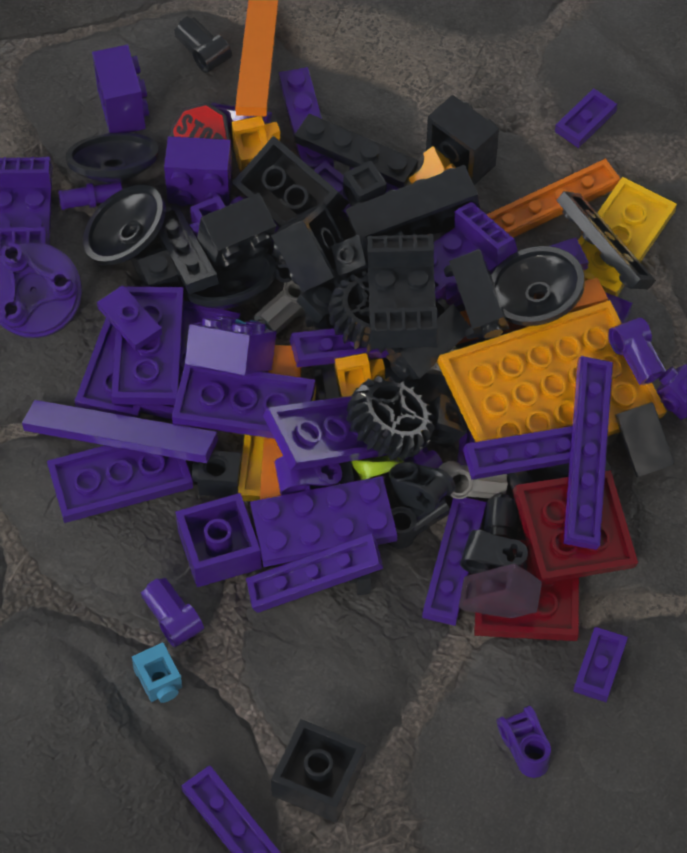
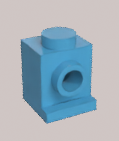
M163 642L132 656L134 672L138 676L150 702L159 699L161 703H164L178 695V690L182 688L181 676Z

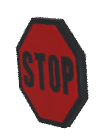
M208 102L182 108L170 128L171 137L232 140L227 115Z

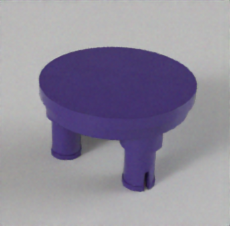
M8 243L10 246L8 248L4 245L0 256V325L7 331L25 338H42L63 329L75 316L82 298L81 279L71 259L59 249L48 244L25 243L18 245L16 243Z

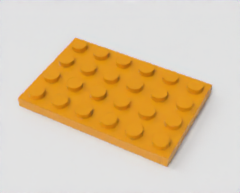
M610 300L566 314L547 324L529 326L442 354L437 359V363L475 442L573 426L577 362L581 356L613 362L608 436L620 432L615 414L651 402L654 404L659 418H662L667 413L653 384L639 385L624 356L616 354L612 349L608 338L609 329L622 323Z

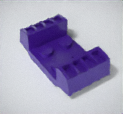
M50 157L0 158V256L4 245L7 248L10 247L8 243H16L18 245L43 243L50 245L53 170Z
M473 202L455 211V228L434 242L435 301L442 298L450 305L462 298L455 277H446L443 271L445 267L450 265V260L480 249L492 275L493 271L503 260L518 252L515 239Z

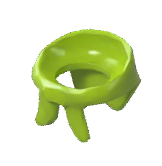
M381 456L351 462L356 470L357 480L360 481L387 473L393 466L403 461L398 457L391 461L388 456Z

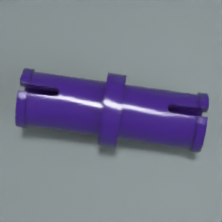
M121 182L95 186L92 183H87L86 187L58 190L61 210L88 205L89 208H95L96 204L103 203L110 196L122 190Z

